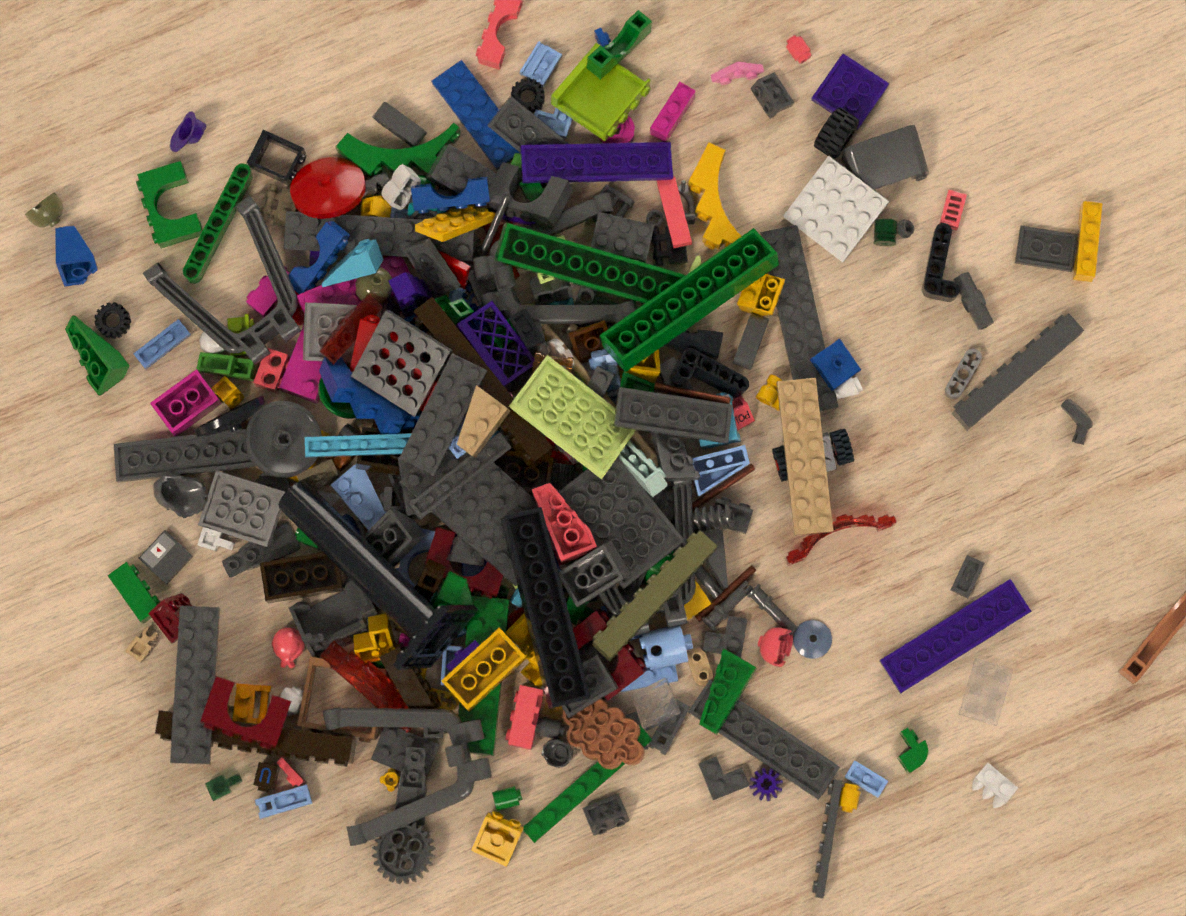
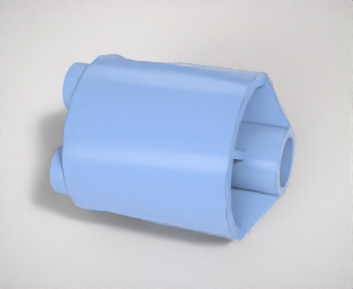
M681 625L650 630L649 633L638 636L641 648L646 651V654L643 655V660L645 661L646 668H650V670L688 662L687 650L693 649L691 635H683ZM654 645H659L660 651L652 653L651 648Z

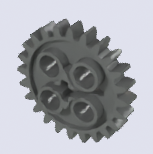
M414 822L382 835L381 839H375L378 846H374L372 849L376 850L377 853L373 854L372 857L378 859L374 862V865L380 866L377 871L379 873L384 872L383 878L389 877V881L392 883L396 879V883L400 885L402 880L405 884H409V879L416 882V876L423 878L422 871L429 872L426 866H433V863L429 860L430 858H435L431 851L436 848L430 846L434 840L428 838L430 833L428 831L424 832L425 827L420 826L418 828L419 824ZM402 835V842L396 844L397 836ZM419 842L420 848L417 851H413V845ZM406 850L407 853L401 854V851ZM391 853H394V860L392 862H388V856ZM411 860L412 866L410 869L406 870L405 864L407 861Z

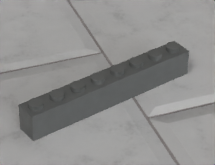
M1067 314L1065 317L1063 315L1058 317L1051 329L1047 327L1039 334L1041 337L1037 341L1032 339L1025 346L1027 349L1024 352L1018 351L1011 357V363L1008 365L1004 363L996 370L998 374L994 377L991 375L982 382L984 385L979 390L977 387L968 394L969 398L965 402L960 400L954 406L955 410L952 415L966 431L1083 333L1084 329L1070 314Z

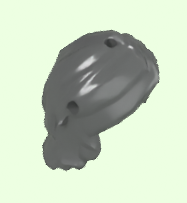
M164 475L153 484L154 496L157 502L167 510L174 511L179 517L187 518L194 514H199L203 510V505L206 504V487L197 478L181 475Z

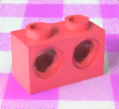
M267 348L271 354L261 360L253 383L256 387L278 393L290 357L288 354ZM276 358H280L281 364L278 366H273V360ZM269 376H274V382L271 384H267L266 378Z

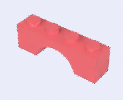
M494 0V12L491 11L489 14L488 29H484L482 46L479 45L476 51L479 64L500 70L506 52L505 47L497 39V31L504 22L518 19L523 0Z

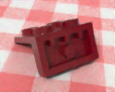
M183 593L163 599L148 613L171 644L178 640L180 606H192L189 598Z

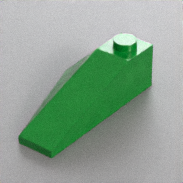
M75 315L71 316L65 330L74 350L79 352L81 357L79 362L87 370L88 375L86 378L97 395L100 396L123 380L130 365L113 346Z

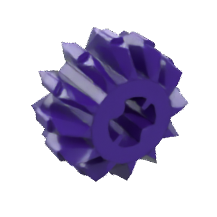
M762 768L761 776L758 771H755L754 774L758 779L751 777L750 781L756 784L750 785L749 788H756L757 790L752 795L756 796L760 793V801L763 800L764 795H766L767 801L771 800L770 794L777 798L778 796L774 790L781 792L782 788L776 785L783 783L782 780H775L779 777V773L771 776L773 769H770L768 774H766L765 768ZM764 779H767V782H771L768 790H764L765 787H761Z

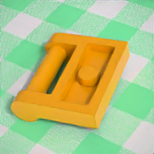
M236 683L233 721L259 724L267 712L271 686ZM256 691L261 692L259 718H254Z

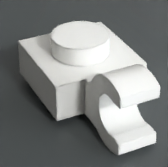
M203 527L197 545L217 551L219 546L233 550L235 543L221 539L223 533Z

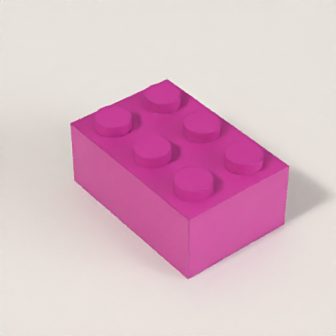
M196 369L150 404L170 432L177 437L222 403Z

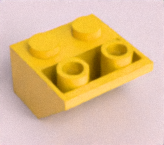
M765 274L741 291L737 302L738 307L741 311L750 314L754 313L760 316L773 315L785 279Z

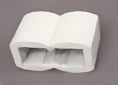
M401 164L394 171L392 180L384 186L381 195L390 206L402 210L408 204L412 195L411 186L420 185L421 179L411 168Z

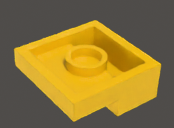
M488 812L471 851L507 867L524 827H521V823L515 819H510V821L504 819L500 812Z

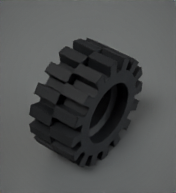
M524 78L520 79L521 82L517 81L515 87H512L511 96L531 113L535 112L536 109H541L545 101L544 89L541 87V84L539 82L536 83L535 79L531 81L530 78H527V80H524ZM525 90H531L534 92L535 98L532 102L526 103L521 100V93Z
M108 302L106 306L102 305V308L96 311L98 314L94 317L96 319L94 321L100 333L107 338L116 339L117 336L120 338L122 337L121 334H126V330L130 329V315L121 304L118 305L115 302L111 304ZM110 314H117L120 318L119 324L115 327L106 325V318Z

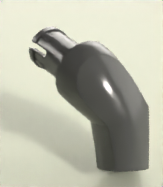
M1066 399L1061 404V408L1077 425L1072 442L1084 445L1088 429L1092 428L1093 422L1080 406L1071 399Z

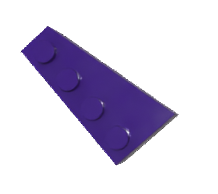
M407 272L388 280L394 298L405 318L412 316L414 310L431 297L437 298L431 293L423 279L419 280L417 276L414 277Z

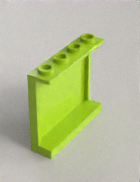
M595 43L551 95V105L606 141L609 136L612 137L616 133L618 125L620 123L623 124L627 120L628 113L638 107L639 100L649 94L651 79L648 78L646 81H643L620 64H617L600 80L587 69L588 56L600 46L598 43Z

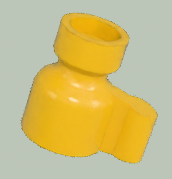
M770 374L766 380L767 384L760 387L756 399L780 411L777 381L782 380Z

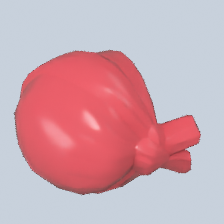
M295 628L279 630L272 640L273 651L281 659L280 666L285 668L288 665L289 668H293L295 666L293 660L298 658L304 651L305 644L299 631Z

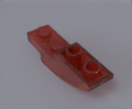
M367 294L338 324L319 352L334 364L356 340L360 319L368 315H377L383 306L370 294Z

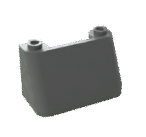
M909 125L845 148L842 155L845 168L875 191L878 188L910 177L911 179H916V181H921L927 178L929 174L915 125Z
M349 577L343 584L344 591L311 607L307 602H297L289 607L301 638L312 657L324 658L354 643L353 635L369 632L368 617L378 615L372 600Z

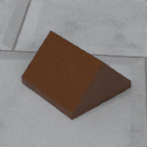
M605 320L568 333L575 355L581 364L589 362L588 359H592L591 352L604 349L600 335L608 330Z

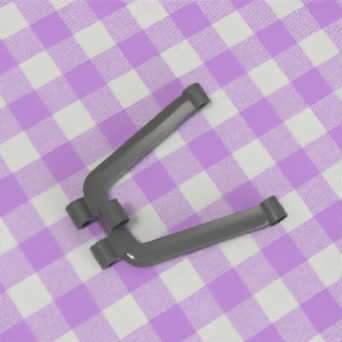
M598 194L591 200L562 211L554 228L549 226L542 227L537 223L525 228L554 236L589 219L598 217L599 212L605 214L614 212L610 194ZM499 240L492 245L490 256L478 257L472 260L476 279L494 278L497 292L487 293L480 297L482 306L493 301L507 319L526 309L533 322H541V324L598 323L605 320V323H618L638 309L636 301H627L617 305H520L515 301L511 291V287L516 285L512 266L494 261ZM489 307L485 310L484 315L493 316L495 313Z
M249 195L235 207L247 224L278 299L277 306L266 317L247 330L235 334L176 284L159 262L144 271L143 275L152 286L224 350L230 353L245 351L252 362L257 364L271 354L264 344L279 334L287 342L301 332V329L292 318L298 307L297 295L264 218L259 211L260 208Z
M670 481L674 493L675 529L685 540L680 545L684 548L688 544L686 540L693 533L692 482ZM695 573L656 613L664 611L668 628L688 623L684 605L694 596L696 587ZM616 585L600 594L608 612L617 618L621 613L620 609L628 601L621 597ZM648 622L635 636L650 632Z
M338 707L323 711L326 730L346 726L443 728L448 732L452 742V746L445 747L449 767L457 766V781L455 784L371 821L354 826H346L350 846L367 843L369 840H373L461 802L472 793L474 781L492 778L489 758L471 760L468 742L484 739L480 719L462 722L455 712L447 709H340Z

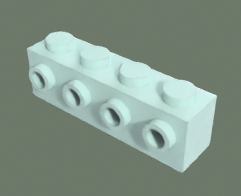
M629 440L618 455V458L638 483L654 497L668 486L664 479L666 475L661 468L657 469L654 462L650 458L647 459L642 450H637L634 443Z

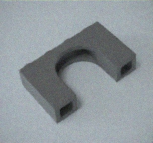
M502 162L489 187L490 202H486L488 210L496 213L504 194L511 196V199L504 213L506 216L511 218L518 217L525 222L532 221L542 227L549 226L554 228L573 192L569 181L551 176L540 197L532 202L520 203L514 200V196L520 182H522V172L519 166Z

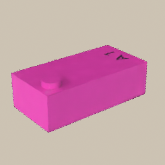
M303 325L279 388L282 392L318 404L320 399L318 384L321 378L319 369L323 361L303 360Z

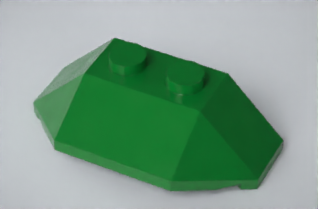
M449 571L430 604L434 608L440 605H474L467 579Z

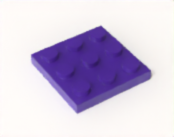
M842 53L811 100L830 113L841 107L859 119V125L856 129L859 130L890 83Z

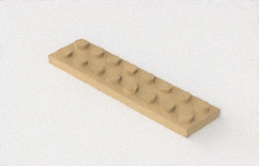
M816 378L777 381L794 536L833 532Z

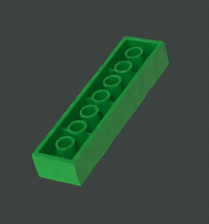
M472 596L474 606L478 609V612L467 624L465 649L475 640L481 645L498 628L504 633L507 631L510 608L509 599H490ZM502 682L470 711L459 702L458 716L461 721L466 722L480 719L484 739L468 742L470 754L495 755Z

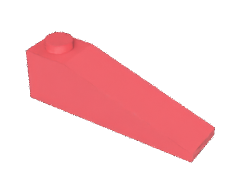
M551 483L532 489L537 507H542L551 546L559 566L577 560L597 548L589 527L568 506L564 498Z

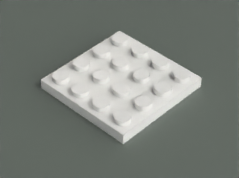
M828 156L783 217L793 225H797L798 229L841 262H844L889 201L831 156Z

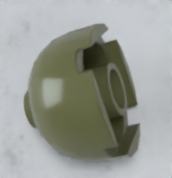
M54 192L25 215L35 226L44 228L50 225L54 227L60 222L59 217L63 213V205L60 198Z
M379 267L376 273L357 278L355 283L357 296L368 305L383 304L392 294L388 280L392 279V276L387 270Z

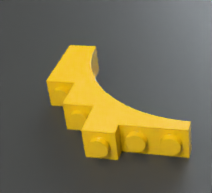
M708 142L689 180L688 186L691 187L690 190L697 194L703 193L695 209V214L700 220L710 221L702 237V242L709 249L714 250L716 248L719 250L722 244L726 248L739 239L741 235L728 220L719 197L718 175L726 150Z

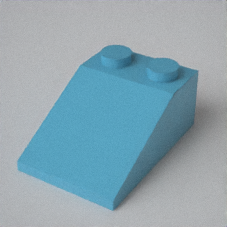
M376 239L360 241L355 248L329 271L322 282V287L376 273L383 262Z

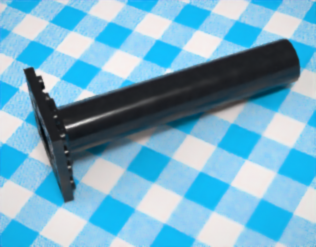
M306 480L295 483L280 499L279 509L410 638L409 646L396 656L397 660L393 665L397 670L431 668L478 612L474 605H440L434 608Z

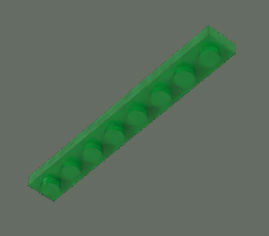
M639 725L640 736L637 741L645 747L653 739ZM598 762L594 764L524 825V832L534 843L537 842L623 767L625 763L622 762L615 769L603 768Z

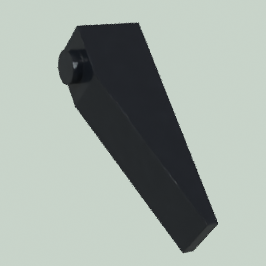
M685 330L665 344V346L680 353H683L688 348H693L717 360L723 332L698 330V332L690 333Z

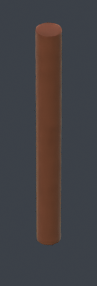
M655 383L654 387L656 391L725 404H730L731 401L730 397Z
M749 464L692 503V512L695 510V507L699 508L755 470L754 466Z
M752 565L748 567L728 588H725L721 594L711 601V605L700 611L695 618L701 622L704 616L706 617L714 610L715 605L723 602L757 570Z

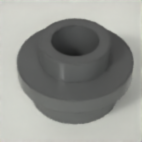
M900 220L897 224V232L902 238H909L914 233V225L909 220Z

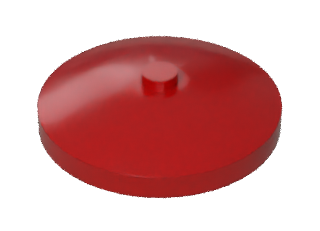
M338 157L322 158L305 165L297 172L290 185V195L297 210L306 216L318 219L334 218L349 212L362 200L366 190L364 174L359 166L350 160Z

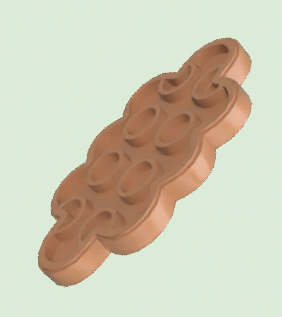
M600 699L570 718L563 711V719L570 726L567 732V740L573 747L582 749V753L586 758L598 760V763L606 769H615L622 762L629 766H634L643 760L645 750L643 745L637 741L640 736V727L635 720L625 718V714L621 709L609 707L606 701Z

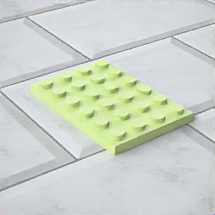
M548 355L509 405L512 410L600 479L605 476L636 431L634 429L614 427L616 408Z

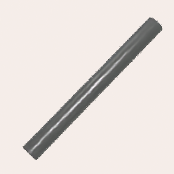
M504 194L477 258L486 256L511 196Z

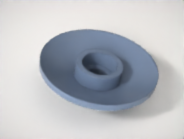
M808 620L801 623L795 630L793 643L800 655L809 659H816L824 656L829 651L832 644V635L824 623L817 620ZM811 635L816 636L817 640L815 642L810 641L809 637Z

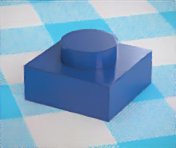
M601 27L594 30V36L599 45L604 47L611 42L608 33L603 32Z

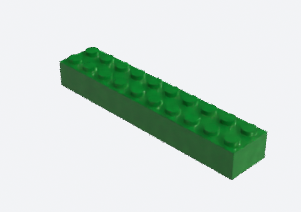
M509 223L503 225L494 261L642 304L647 303L685 276L678 272Z
M753 228L602 333L600 338L604 349L624 372H627L779 265L777 252Z

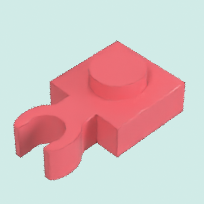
M281 757L276 762L288 775L286 779L292 786L297 784L300 787L306 782L284 758Z

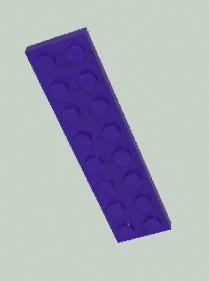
M671 142L521 145L522 183H548L551 176L562 178L569 182L657 181L673 179Z
M1009 579L882 658L879 662L901 694L1032 611L1012 580Z

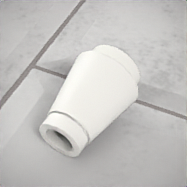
M851 377L834 389L837 399L860 394L859 392L863 391L858 377Z

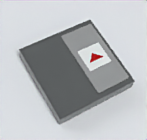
M164 530L138 559L163 582L168 584L191 560L193 555Z

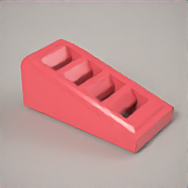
M948 190L939 224L946 223L952 230L957 231L966 194ZM950 197L961 198V202L952 200ZM949 203L959 205V208H955L948 205ZM947 209L958 212V214L948 213ZM945 216L955 218L956 221L945 219Z

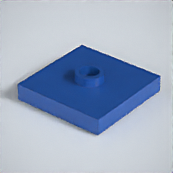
M840 338L810 359L831 391L861 370Z

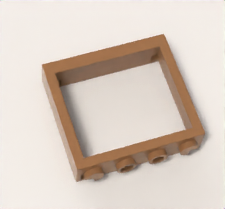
M310 657L297 726L302 728V731L307 732L318 730L321 731V734L332 735L336 733L342 737H359L361 742L370 743L371 740H376L378 727H371L370 733L345 728L326 730V725L306 721L317 667L380 678L375 708H382L388 676L387 670Z

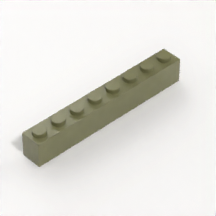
M701 530L697 534L692 533L686 540L688 544L684 548L680 546L673 554L675 557L670 562L667 560L660 567L662 571L657 576L653 574L647 581L648 585L644 589L640 588L633 595L635 599L631 603L626 602L622 606L620 615L617 618L613 616L606 624L608 627L604 631H598L593 637L595 640L593 646L609 661L618 654L716 551L717 545Z

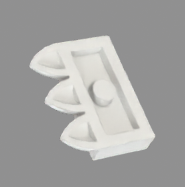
M989 763L982 768L972 783V790H979L985 786L982 793L983 799H988L995 795L993 808L1001 807L1007 803L1018 789L1017 786Z

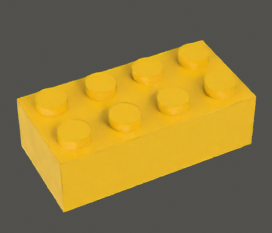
M498 628L441 682L470 711L527 658L510 638Z

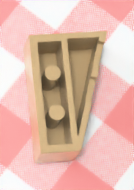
M476 385L457 445L476 458L511 410Z

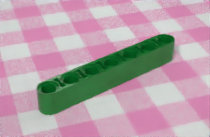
M241 163L234 168L183 268V275L189 283L197 284L203 278L237 211L235 206L242 201L252 182L253 173L247 164ZM248 171L245 177H239L240 172ZM234 187L240 188L236 194L230 193ZM225 204H231L228 210H222V207ZM217 220L223 221L221 226L214 227V223ZM208 237H214L212 243H205ZM200 253L206 254L203 260H197V256ZM191 270H197V274L194 277L188 276Z

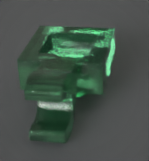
M238 774L228 779L221 775L205 783L212 800L216 801L232 793L230 787L243 781Z

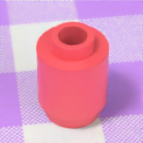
M794 35L786 41L788 43L786 45L787 50L794 60L800 64L812 56L810 48L801 36L797 37Z

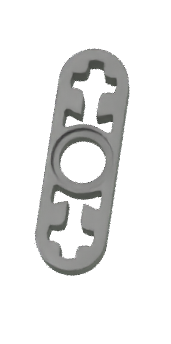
M977 349L966 351L945 387V395L949 399L954 400L961 396L979 365L982 356ZM972 354H975V355H976L975 358L977 359V361L974 360V361L971 363L970 367L967 366V365H963V364H962L963 362H964L965 364L968 363V361H969V359H970V357H968V355H970V356H971ZM960 369L967 370L968 378L961 379L958 376V371ZM956 382L963 383L964 386L959 384L957 388L959 393H954V395L950 393L951 389L949 387L953 388Z

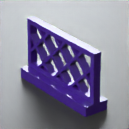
M493 301L456 325L504 387L537 363ZM489 307L495 313L494 320L484 318L485 310ZM472 319L479 320V330L471 329L468 322ZM483 321L494 323L492 333L482 331ZM496 324L504 325L506 335L495 334ZM481 334L492 336L490 346L482 344L480 341ZM495 337L505 339L504 349L493 347ZM508 340H514L518 344L517 351L507 349ZM493 350L503 352L502 362L493 359ZM506 353L516 354L515 364L505 362ZM519 355L526 356L531 363L527 366L518 365ZM504 366L514 367V373L510 378H507L504 374Z

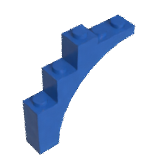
M324 357L319 372L332 402L350 403L356 418L374 419L381 435L399 434L401 430H414L423 411H420L418 416L414 417L353 378L351 370L347 367L342 357Z

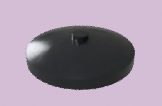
M263 395L197 427L194 429L197 437L214 435L229 429L231 432L242 428L241 423L253 416L266 401Z

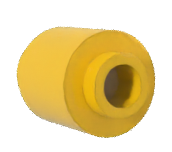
M844 783V787H841L838 805L841 807V811L852 813L853 810H857L861 793L859 791L860 786Z

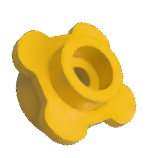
M390 768L384 776L380 777L379 781L387 787L389 792H393L399 784L400 776L396 774L395 769Z

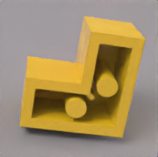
M386 614L368 617L369 632L353 635L354 652L359 665L379 661L382 652L396 645L390 621Z

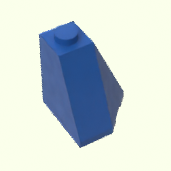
M75 226L55 228L56 265L64 287L84 284L87 281V277L98 270L94 255Z

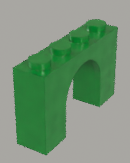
M181 161L137 174L139 180L136 181L139 192L142 191L144 195L141 201L144 209H148L149 215L146 217L149 226H153L154 233L151 234L155 244L158 243L160 248H165L201 235L203 229L197 213L178 219H166L157 210L158 200L165 191L189 183Z

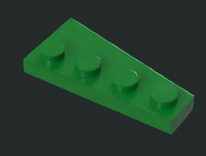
M724 648L699 723L700 726L715 735L719 733L757 670L754 665Z

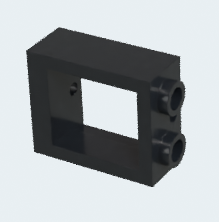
M263 130L247 160L249 168L290 186L298 172L299 166L304 164L307 155H305L306 152L303 147ZM270 142L297 154L286 177L259 165Z

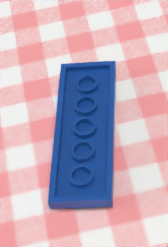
M462 60L431 81L496 170L500 168L502 162L508 163L513 160L515 153L521 154L487 126L499 109Z

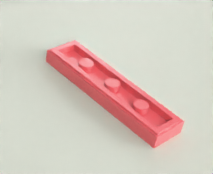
M675 176L670 180H657V187L673 249L692 245Z

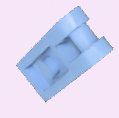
M308 785L255 800L256 806L259 807L260 813L258 814L260 819L313 804ZM271 802L273 809L267 810L266 803Z

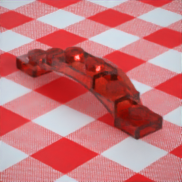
M865 514L858 518H853V515H841L836 518L837 521L832 522L833 532L816 533L815 535L803 538L804 542L800 544L802 551L795 549L788 552L789 556L785 558L787 566L806 560L812 547L829 534L852 527H874L879 532L895 526L897 523L894 516L889 517L887 514L879 517L878 522H876L873 515L868 517Z
M335 641L320 655L330 664V667L377 708L408 709L402 696L396 690L394 682L369 660L365 663L353 651L348 653ZM413 727L401 728L407 733H409Z

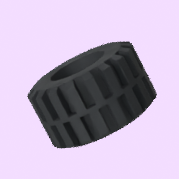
M841 107L837 108L817 135L814 147L835 159L841 154L859 125V119Z

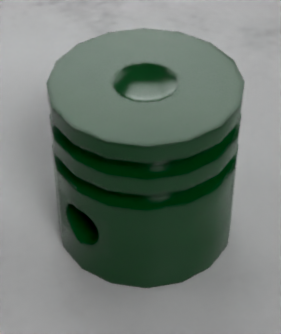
M893 219L875 220L874 244L886 247L896 245L897 221Z

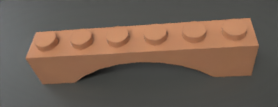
M1186 590L1119 669L1118 672L1132 684L1138 682L1168 642L1186 623Z

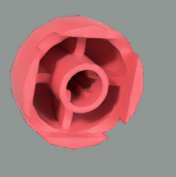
M774 627L765 632L763 636H760L758 647H760L762 658L767 663L777 667H782L786 663L783 659L785 654L786 656L790 655L793 644V635H789L792 632L791 630Z

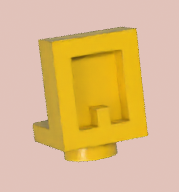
M226 376L211 388L231 410L245 398Z

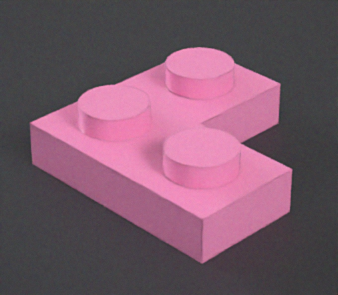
M736 62L712 74L711 79L712 82L727 85L735 78L755 79L758 74L764 72L761 64Z

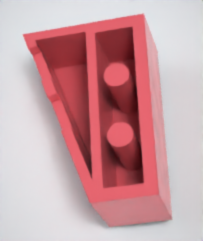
M520 685L519 691L516 690L514 698L516 707L515 710H512L510 716L512 727L507 730L505 739L508 740L509 746L532 750L536 725L544 697L543 690Z

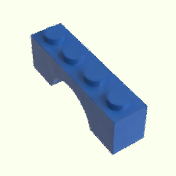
M487 177L468 179L464 190L454 196L439 194L431 184L411 186L414 211L419 213H428L430 209L437 208V211L449 210V207L456 206V209L467 208L468 204L485 206L487 205L486 202H490Z
M334 221L326 222L316 236L320 247V254L316 263L311 267L296 266L288 275L294 291L298 294L316 288L318 280H321L327 274L326 269L337 260L338 252L343 250L348 244L347 240L350 234Z

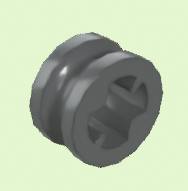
M656 209L649 211L646 218L647 223L654 225V228L660 227L663 223L662 212ZM652 215L660 217L657 223H654V221H650V219H652Z

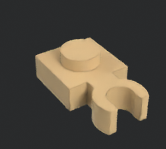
M149 627L143 629L142 638L135 636L125 650L126 653L140 663L144 661L153 648L149 645L150 641H154L158 637L156 632L151 637L147 636L150 630Z

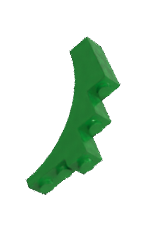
M453 123L447 130L431 141L404 149H387L372 146L347 133L335 147L339 154L358 165L369 178L380 174L383 166L394 173L401 164L411 169L414 166L427 176L443 146L451 143L454 144L459 139L461 132L459 126Z

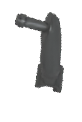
M682 180V185L678 186V190L688 202L689 210L688 213H685L687 224H695L696 200L689 187L685 185L686 181Z

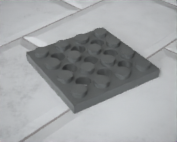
M386 310L351 376L416 417L453 350L390 310ZM391 332L397 333V342L391 340ZM407 342L413 343V352L407 350ZM383 348L388 349L390 353L388 358L382 356L381 351ZM424 352L429 353V362L423 360L422 354ZM399 358L405 361V368L398 366L397 361ZM374 364L379 365L381 368L379 375L373 371ZM415 368L419 369L422 373L420 379L414 376ZM391 374L397 378L395 385L389 382ZM406 385H410L413 388L412 395L405 392Z

